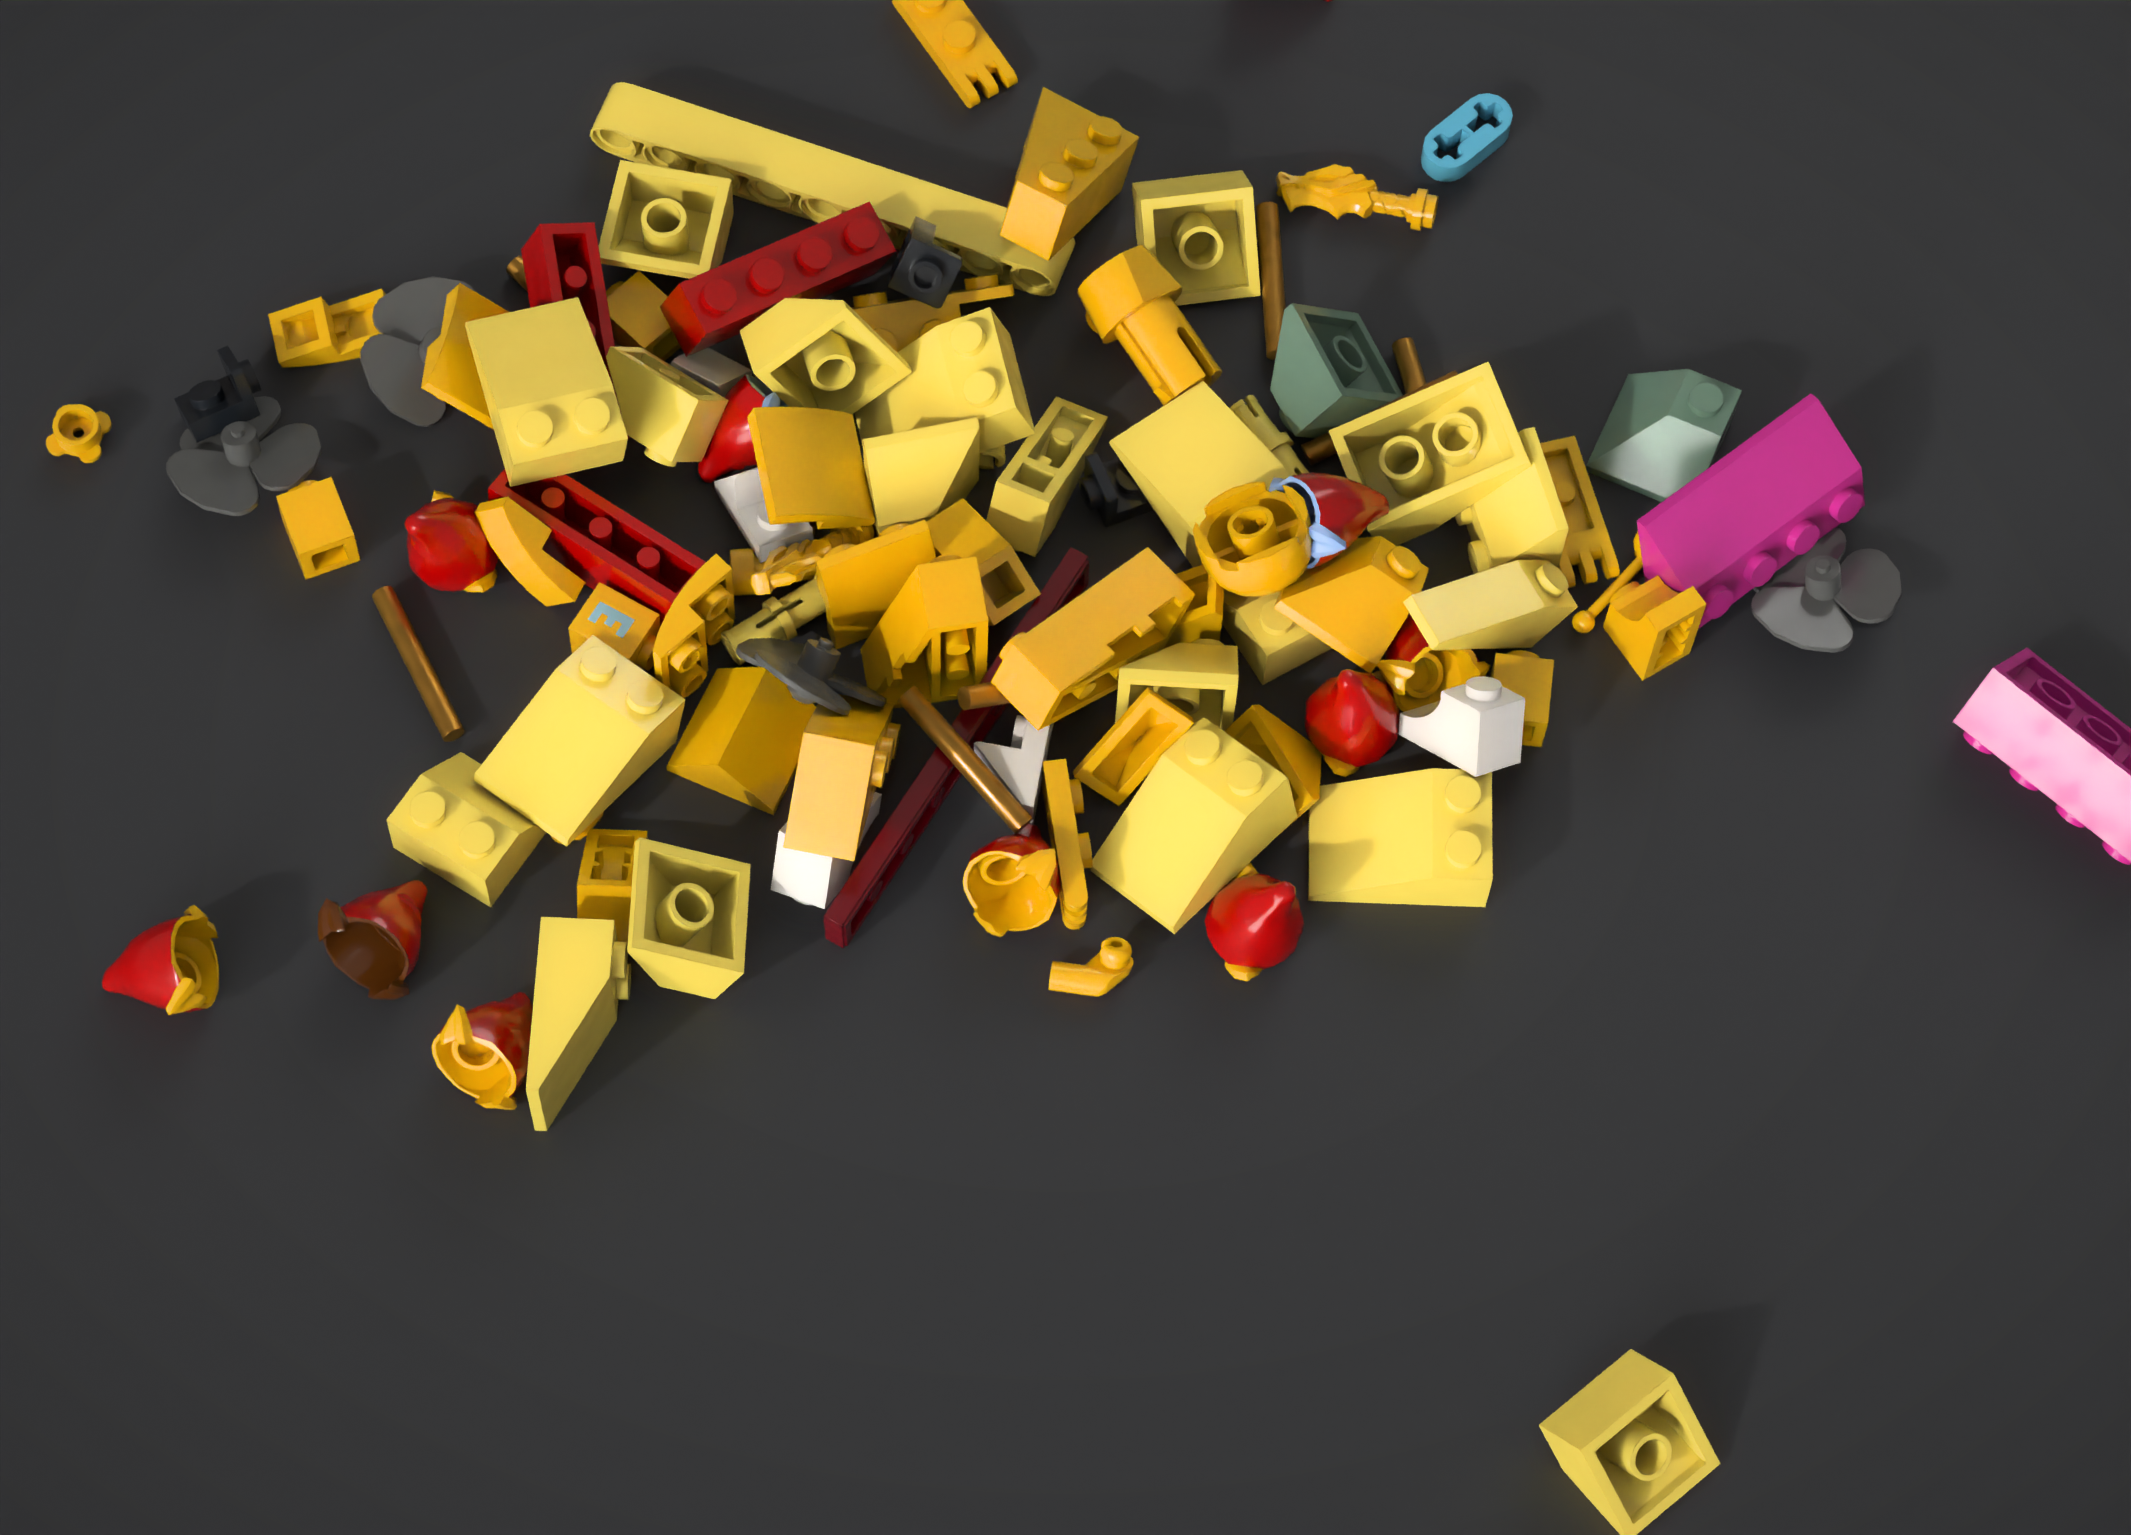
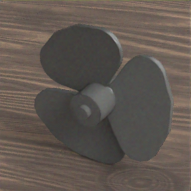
M432 276L404 282L380 298L373 308V323L381 334L371 336L365 341L360 351V362L369 387L391 413L416 426L428 427L436 424L446 410V402L439 400L433 394L422 389L421 384L427 347L441 335L447 294L459 283L475 291L471 285L464 281Z
M254 397L260 412V416L246 422L237 421L231 423L221 433L200 442H196L189 429H186L180 437L181 450L169 457L166 463L167 475L180 495L200 508L230 516H242L252 512L260 501L259 490L255 482L256 479L264 489L285 491L298 486L316 469L322 453L317 430L305 423H293L279 428L260 441L277 424L281 417V408L278 401L272 397Z
M1835 527L1820 538L1807 553L1796 556L1777 570L1764 585L1753 588L1756 594L1752 598V612L1754 617L1774 637L1798 648L1830 653L1840 652L1851 645L1854 637L1852 624L1842 612L1840 606L1859 622L1871 624L1887 620L1893 615L1902 597L1900 572L1885 553L1871 548L1852 552L1840 565L1839 562L1845 553L1847 540L1844 532L1840 528Z
M821 637L819 641L808 639L806 644L775 638H754L738 644L736 648V654L741 659L767 669L779 680L787 684L792 697L801 703L812 704L817 702L834 712L848 715L851 706L832 689L834 688L872 705L884 707L887 699L876 691L849 678L833 673L841 653L833 648L834 643L826 638Z

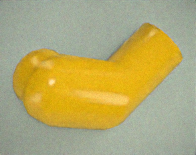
M1110 937L1101 943L1100 952L1085 965L1052 961L1048 990L1094 997L1106 994L1129 975L1134 964L1131 957V945L1123 938Z

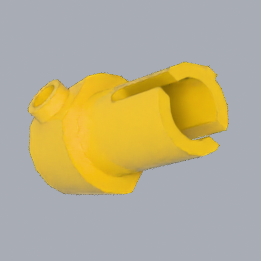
M1138 245L1118 254L1096 269L1082 282L1077 293L1086 309L1085 318L1089 327L1099 334L1104 344L1119 340L1152 388L1153 393L1156 394L1162 405L1165 406L1202 381L1210 387L1221 376L1222 370L1175 303L1181 295L1183 288L1144 245Z

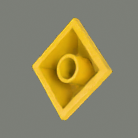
M1382 536L1357 538L1346 550L1324 565L1311 569L1306 568L1296 582L1280 591L1274 609L1368 673H1371L1409 615V611L1403 602L1410 595L1422 591L1429 568L1423 565L1412 551L1403 546H1396Z

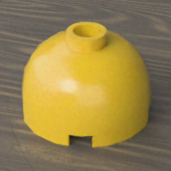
M1251 482L1228 489L1213 498L1204 507L1206 518L1201 522L1200 527L1195 522L1193 528L1195 543L1207 573L1227 591L1241 596H1265L1279 592L1296 582L1306 570L1311 557V544L1313 542L1309 535V527L1312 524L1305 499L1292 487L1282 485L1284 493L1277 490L1269 492L1265 482Z

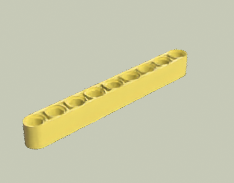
M625 82L615 83L611 86L590 131L592 141L610 154L636 163L729 178L732 181V195L817 223H821L870 201L892 244L898 250H900L915 216L936 225L933 244L962 257L961 271L976 276L998 274L1000 284L1011 283L1015 289L1038 296L1055 294L1076 244L1073 237L1048 261L1000 236L1007 210L1006 207Z

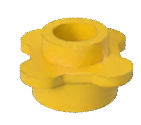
M68 404L60 407L53 419L52 428L54 433L46 439V447L49 453L53 456H61L63 454L77 456L83 463L97 461L102 455L100 443L103 435L109 432L112 427L110 417L105 412H94L90 407L82 404ZM76 431H84L82 437L77 438L73 436Z

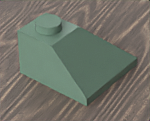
M1291 303L1284 309L1270 391L1280 407L1279 416L1281 421L1295 436L1317 438L1333 428L1350 422L1403 396L1358 313Z
M1691 369L1628 374L1586 465L1587 472L1663 502L1713 465L1732 423L1742 390Z

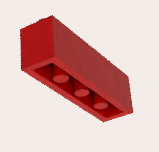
M869 201L679 283L662 303L660 309L685 356L688 357L740 334L741 329L784 298L820 299L874 275L896 252V249Z
M595 222L539 224L521 249L530 308L578 297L612 381L606 355L610 346L615 347Z
M504 469L488 487V501L509 497L552 529L542 550L585 581V585L593 590L599 582L658 613L660 615V625L683 587L706 563L566 474L510 487Z

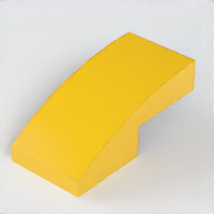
M381 288L330 306L322 297H318L268 314L278 363L282 368L305 367L360 358V351L365 341L371 336L381 334L374 326L372 313L377 301L386 295L384 290Z
M509 497L479 503L474 513L494 552L515 579L546 607L575 602L586 582L542 550L552 529Z

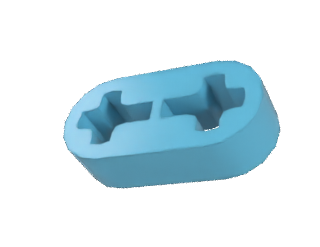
M1490 93L1478 94L1470 98L1435 126L1426 135L1421 154V164L1426 174L1441 182L1456 181L1501 147L1508 139L1513 118L1511 107L1507 101L1498 95ZM1478 116L1483 120H1488L1491 117L1497 119L1495 128L1487 123L1473 132ZM1460 143L1456 160L1449 155L1444 156L1442 159L1437 157L1438 148L1448 152Z

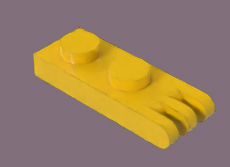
M892 0L894 7L968 108H972L980 103V97L973 86L975 83L988 99L999 93L998 85L992 74L995 73L1005 88L1018 83L1013 68L963 0Z
M1570 436L1540 443L1569 527L1558 567L1568 581V588L1575 587L1576 584L1572 565L1578 566L1584 584L1597 582L1598 576L1594 560L1598 559L1606 579L1619 577V564L1576 437Z
M1066 759L1043 761L1041 786L1051 849L1055 848L1059 865L1061 883L1059 900L1062 919L1067 928L1077 930L1085 925L1087 916L1088 892L1084 869L1093 867L1089 833H1078L1075 814L1084 813L1081 782L1079 778L1069 779Z

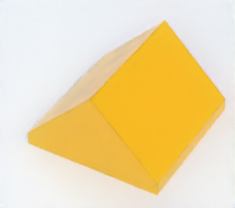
M763 667L717 668L666 766L667 771L774 815L797 770L803 732L816 706L795 700L789 692L787 684Z

